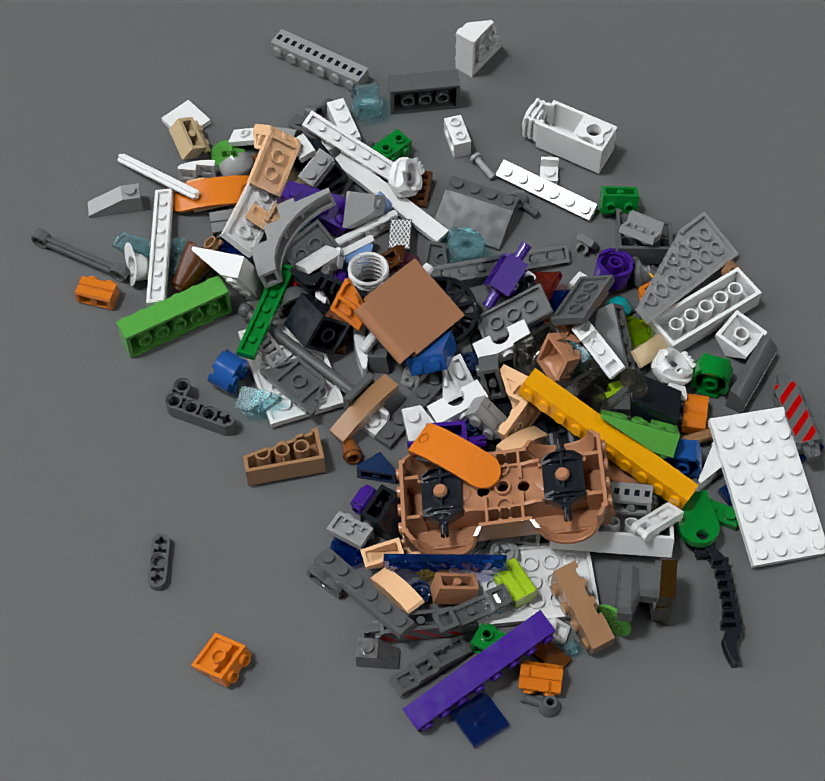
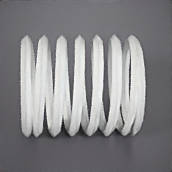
M375 252L359 253L349 262L348 278L352 280L354 286H357L359 290L373 291L389 279L388 262L382 255ZM368 278H369V279H376L377 281H374V282H362L361 280H364V279H368Z

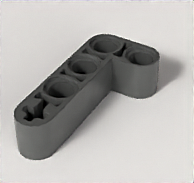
M184 377L176 379L165 398L167 412L170 416L223 436H231L236 432L235 417L232 413L192 399L193 392L189 379Z

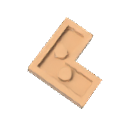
M253 202L245 218L264 230L265 225L280 219L276 206L277 203L274 202L268 212Z

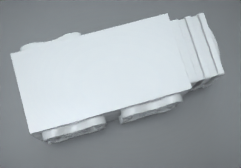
M536 98L526 111L522 122V136L533 139L536 142V147L598 174L615 147L617 126L555 100L552 103H546L544 100L541 101L539 98Z

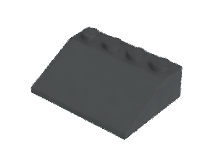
M452 176L445 189L435 220L449 230V235L499 251L518 213L519 197Z

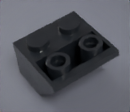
M381 484L360 515V522L370 524L375 534L388 541L400 536L398 523L402 521L401 516L398 514L397 506L401 504V501L397 496V492Z

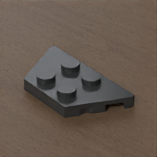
M300 357L291 359L288 362L277 363L276 367L265 369L264 367L259 370L260 375L310 418L314 417L326 386V379Z

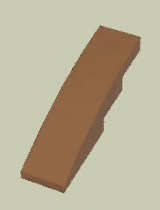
M386 374L382 375L342 414L329 432L339 441L345 443L371 421V416L385 405V400L398 390V384Z

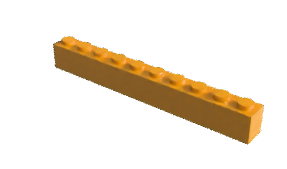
M535 368L520 387L519 395L536 406L540 411L546 413L558 424L564 426L573 435L582 439L586 436L587 430L592 429L600 433L601 440H605L609 460L632 475L640 483L654 485L653 492L661 496L680 510L699 486L651 450L602 419L599 413Z

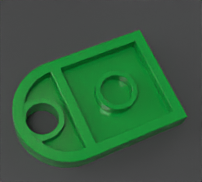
M707 490L694 492L681 509L684 511L683 518L675 522L681 539L685 543L693 547L703 548L712 545L717 540L720 525ZM704 534L707 536V539H699L697 535Z

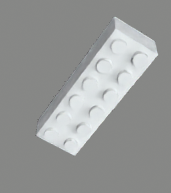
M737 267L668 308L649 323L647 332L651 337L660 333L667 347L681 352L721 328L736 310L744 314L759 304L762 292Z
M615 513V516H611L612 524L601 525L591 538L583 542L559 544L549 541L550 549L671 558L674 544V527L672 524L654 535L649 542H645L641 539L640 535H634L630 532L632 524L644 516Z

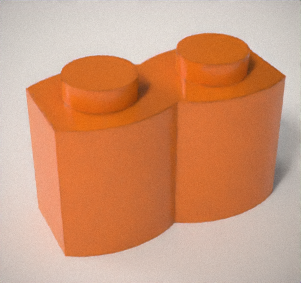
M687 393L682 425H678L681 427V433L692 434L705 430L709 396Z

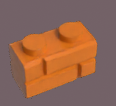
M82 276L75 290V297L79 303L113 310L120 292L118 284L112 280L102 281L94 276Z
M521 660L518 689H522V692L534 694L535 691L543 692L545 696L560 694L563 665Z

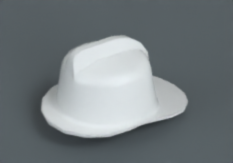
M127 242L124 249L125 260L130 270V285L134 286L135 281L148 280L149 261L145 256L134 253L131 244Z

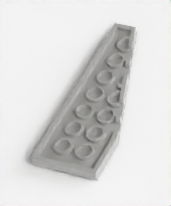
M705 212L678 231L635 309L646 324L657 318L739 254Z

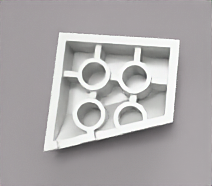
M494 21L468 22L457 30L455 46L456 69L473 77L501 48V43L498 42L499 36L496 35L497 30Z

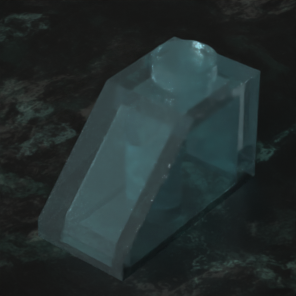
M241 386L235 408L241 410V414L244 416H261L281 402L282 397L269 391Z

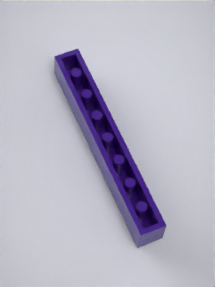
M539 610L404 707V713L418 732L420 730L423 732L427 731L434 725V720L437 718L442 720L451 713L450 709L455 705L460 707L469 700L467 697L473 692L478 694L486 688L484 684L492 680V682H495L502 677V671L506 668L511 670L520 663L519 659L524 655L529 657L537 651L536 647L541 643L546 645L552 641L556 630L543 612Z

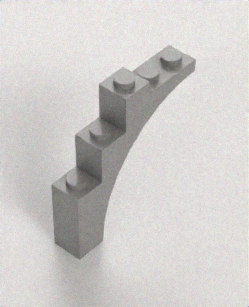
M329 188L296 202L294 198H291L276 205L280 219L264 226L267 237L266 241L250 247L258 277L265 289L283 281L281 272L283 258L288 246L297 233L313 218L336 205Z

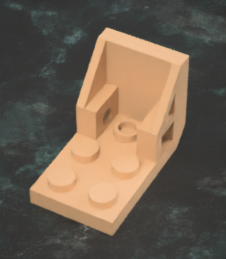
M255 124L253 128L254 148L260 151L247 183L279 197L299 152L300 140L271 125Z
M505 364L501 367L500 373L513 409L507 420L499 427L498 433L501 441L521 429L531 427L542 412L518 394L520 387L528 376Z

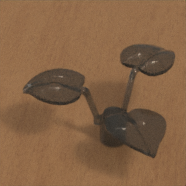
M628 367L620 375V382L627 388V391L611 406L607 407L608 403L606 402L605 393L595 384H588L580 392L583 396L582 401L600 414L601 409L615 412L613 408L630 392L638 398L645 396L647 384L635 368Z

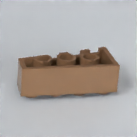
M317 427L311 429V432L307 434H298L294 439L287 442L283 440L269 449L265 447L243 456L248 486L326 472Z
M574 560L553 571L549 588L552 595L558 597L561 602L560 608L564 615L568 614L573 631L579 633L581 645L592 655L612 645L615 637L603 613H597V602L594 596L588 595L587 582L584 576H578L576 572L578 565Z

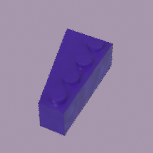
M289 180L276 203L280 204L291 198H294L296 202L322 190ZM331 193L336 205L323 211L310 222L313 223L318 219L329 233L340 237L347 229L343 228L346 197Z

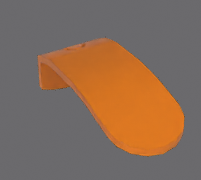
M249 176L211 177L187 182L185 184L199 190V198L193 200L174 190L173 211L185 213L209 207L236 205L247 185Z
M429 422L408 449L409 455H412L414 458L420 456L478 489L493 487L501 477V467L495 457L466 439Z

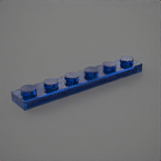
M384 554L383 558L386 569L395 572L401 569H409L413 572L430 570L432 572H440L441 570H450L452 572L470 570L478 573L483 570H491L495 573L508 571L509 568L507 555Z

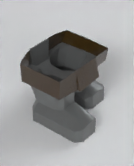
M660 559V561L655 560L654 565L638 567L630 562L620 561L615 608H617L616 620L631 622L639 603L646 602L649 603L651 620L668 626L675 601L678 560Z

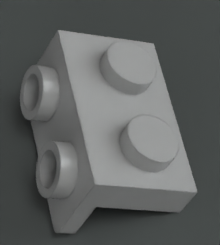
M631 210L627 221L620 226L619 232L627 238L638 239L645 245H653L661 237L664 222Z

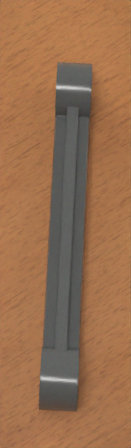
M38 228L31 237L32 242L42 249L49 247L105 271L118 282H124L130 274L129 268L123 263L115 262L113 264L57 240L44 229Z

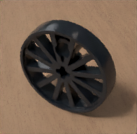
M448 276L432 277L437 284H447L445 290L447 295L451 285L460 289L451 298L453 302L463 293L470 299L469 301L456 304L459 309L469 306L473 307V315L464 313L462 319L471 321L468 328L459 321L454 324L462 332L461 335L454 337L456 344H459L469 337L475 328L478 318L476 298L471 289L456 278Z

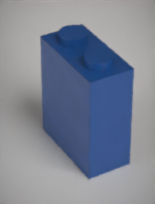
M452 331L444 332L415 357L410 355L406 359L412 376L448 369L457 349Z

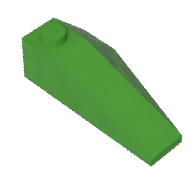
M601 409L600 415L602 419L656 453L657 456L673 458L680 437L676 425L653 419L651 423H648L643 418L637 416L628 419V416L625 414Z

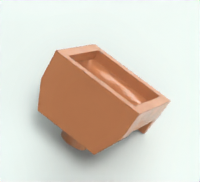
M559 332L548 333L536 361L547 377L562 386L569 383L571 379L570 374L573 373L580 360V353L577 349L573 350L568 342H565L566 334Z

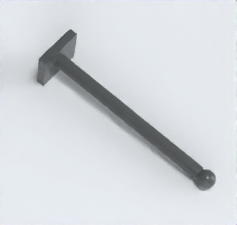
M242 303L238 308L239 315L251 320L255 310H253L249 303ZM271 323L268 332L277 342L297 357H300L310 367L346 393L343 397L344 412L375 382L374 375L368 372L356 385H353Z

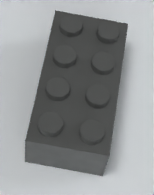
M458 70L388 76L391 115L459 108L460 82Z

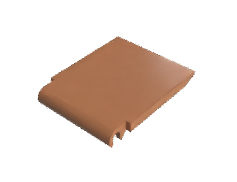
M415 258L363 299L365 302L354 311L356 316L399 365L410 355L415 357L464 316V313Z

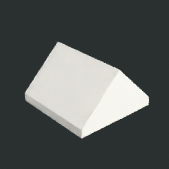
M736 310L716 333L715 338L725 356L746 359L756 347L762 335L767 334V331Z

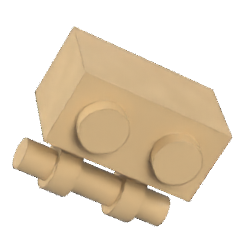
M193 117L178 118L170 127V134L182 160L197 158L202 151L205 154L211 152L209 148L210 143L204 137L202 126L199 125L197 120L194 121Z

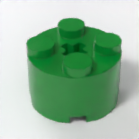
M708 353L702 354L696 361V366L693 370L692 388L694 386L697 389V393L702 396H709V398H717L719 394H723V396L727 394L733 374L731 360Z

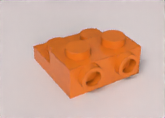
M215 632L191 666L194 670L209 676L212 681L228 688L231 683L233 684L238 680L239 672L243 666L249 665L252 654L246 645Z

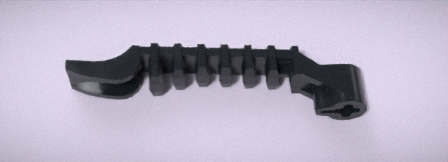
M294 267L290 269L292 278L299 286L309 292L319 291L322 296H326L330 289V295L336 298L343 284L339 278H334L331 274H324L321 271L307 274ZM355 286L363 300L368 293L365 290H359Z
M704 534L697 535L699 539H707V536ZM716 542L703 548L693 547L695 557H704L711 568H715L714 578H718L716 581L717 588H721L719 590V598L722 599L721 608L723 609L721 611L723 620L720 621L719 625L720 630H726L721 641V648L730 667L737 668L739 657L736 641L740 638V633L743 630L741 627L742 619L739 616L740 609L737 607L738 599L735 598L736 590L733 588V577L730 575L731 567L728 565L729 557H725L716 549Z

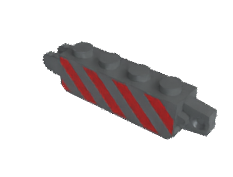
M780 372L776 375L777 382L773 389L774 405L776 408L784 407L785 417L791 430V435L794 438L798 454H804L809 462L820 460L821 452L819 447L822 442V435L820 431L816 430L814 417L809 414V406L803 400L802 389L797 386L795 380L790 381L787 373Z
M445 608L412 611L410 614L404 612L415 622V626L401 639L394 635L379 620L373 621L374 624L364 625L363 630L364 638H375L387 643L463 635V632L478 630L479 622H474L462 628L441 634L432 614Z

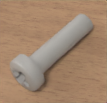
M474 153L470 161L476 163L486 176L493 180L496 175L481 159V153Z

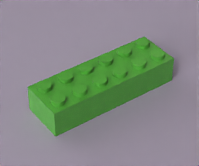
M218 275L207 279L203 283L191 286L181 293H176L170 298L158 301L154 305L141 309L130 316L121 318L116 324L121 342L128 355L132 359L231 313L229 291Z

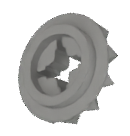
M507 538L494 539L486 547V558L490 565L493 564L496 567L518 557L517 546ZM499 547L505 553L504 559L497 555Z

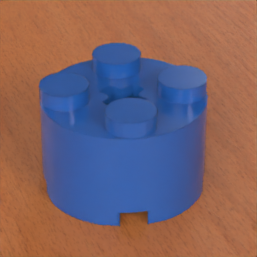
M226 349V352L222 351L212 366L214 373H209L208 382L227 393L235 394L239 387L237 383L240 379L244 380L249 372L246 369L249 362L247 359L237 356L236 353Z
M679 439L673 458L669 456L662 458L688 478L693 476L697 478L701 474L702 449L700 442L697 440Z

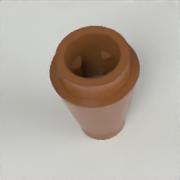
M353 437L342 443L343 459L348 464L358 463L362 455Z

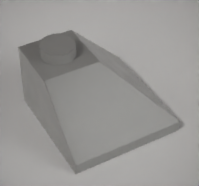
M347 191L343 228L356 229L382 216L386 206V196Z

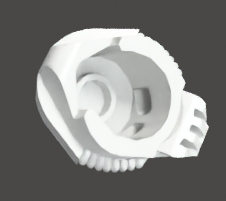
M401 157L392 163L388 184L393 193L399 198L415 196L422 188L421 175L425 170L418 157L414 159Z
M668 347L657 352L652 361L651 368L653 374L661 383H674L684 386L691 381L693 368L696 366V363H694V359H691L690 355L688 356L686 351L680 353L678 350Z

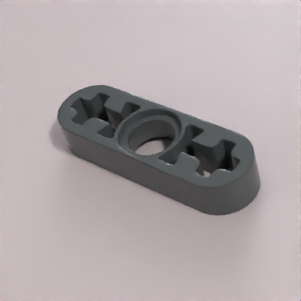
M157 534L152 539L148 583L154 591H161L167 586L171 542L166 534ZM161 541L165 542V544H163L162 546L163 552H160L158 545L161 543ZM158 558H163L165 563L162 566H155L154 561ZM156 572L159 573L161 581H159L158 584H155L154 582L157 579Z

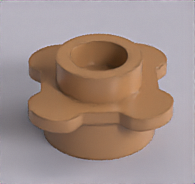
M211 236L205 241L204 247L209 250L218 251L223 241Z
M729 260L722 267L721 274L724 276L737 267L741 270V267L736 266L734 261Z

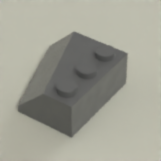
M616 208V251L621 252L623 250L630 254L631 257L637 256L642 260L643 264H661L673 242L672 222L657 219L664 222L661 237L653 245H645L640 240L627 238L619 232L620 226L627 221L629 214L623 213L621 209Z

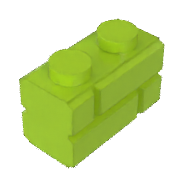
M516 558L495 568L494 583L496 586L504 583L515 608H519L526 602L528 603L536 598L537 589Z

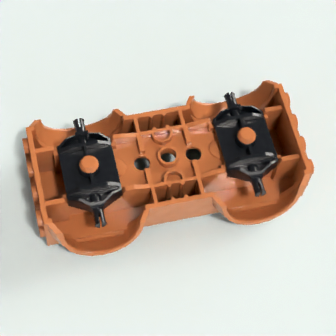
M591 429L587 430L584 438L572 443L564 444L563 438H560V442L559 438L556 439V445H542L532 440H527L522 448L487 452L498 460L501 467V477L497 484L488 488V495L483 497L477 494L478 488L471 486L447 470L430 461H421L415 459L412 455H406L402 460H399V468L396 469L397 481H400V486H397V496L401 501V504H398L397 507L402 521L398 523L400 535H403L404 544L407 543L410 551L418 550L423 555L432 559L452 560L467 555L479 541L541 534L545 539L559 544H575L591 538L601 525L612 524L611 516H615L605 440H601L600 433ZM522 482H527L530 487L527 491L518 490V485ZM499 486H508V489L506 491H498Z

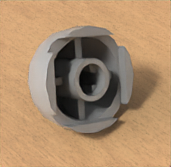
M240 152L238 153L239 157L233 158V156H230L223 160L219 165L221 174L223 176H249L255 163L251 153Z

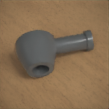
M327 97L320 105H307L304 109V115L308 117L310 112L313 111L323 117V112L327 108V102L333 100Z
M518 190L510 194L519 197V210L523 208L534 218L538 215L539 210H536L526 202L528 195L524 190Z
M523 692L520 700L522 703L525 702L537 706L540 713L548 718L556 716L560 709L558 699L552 695L540 699ZM552 701L554 705L549 706L546 702Z

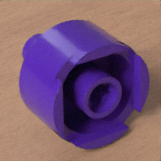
M608 248L601 251L597 258L593 276L613 275L615 279L608 292L621 290L629 284L634 261L626 251L618 252L615 251L616 248Z

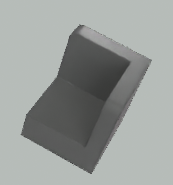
M375 343L367 356L370 371L389 373L392 356L381 343Z

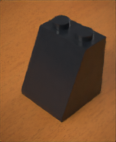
M302 292L284 322L285 327L304 348L329 355H334L350 327L348 322L331 311L330 307L317 297Z
M635 373L630 419L637 416L643 418L648 423H651L653 419L676 425L678 428V425H682L683 413H680V411H684L685 399H681L682 391L640 373Z

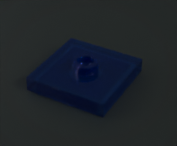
M483 691L450 713V716L474 749L509 727L508 721L486 691Z

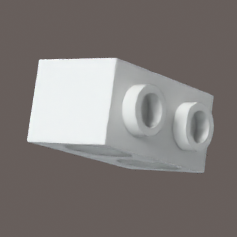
M457 115L444 118V134L453 158L471 155V140L462 116Z

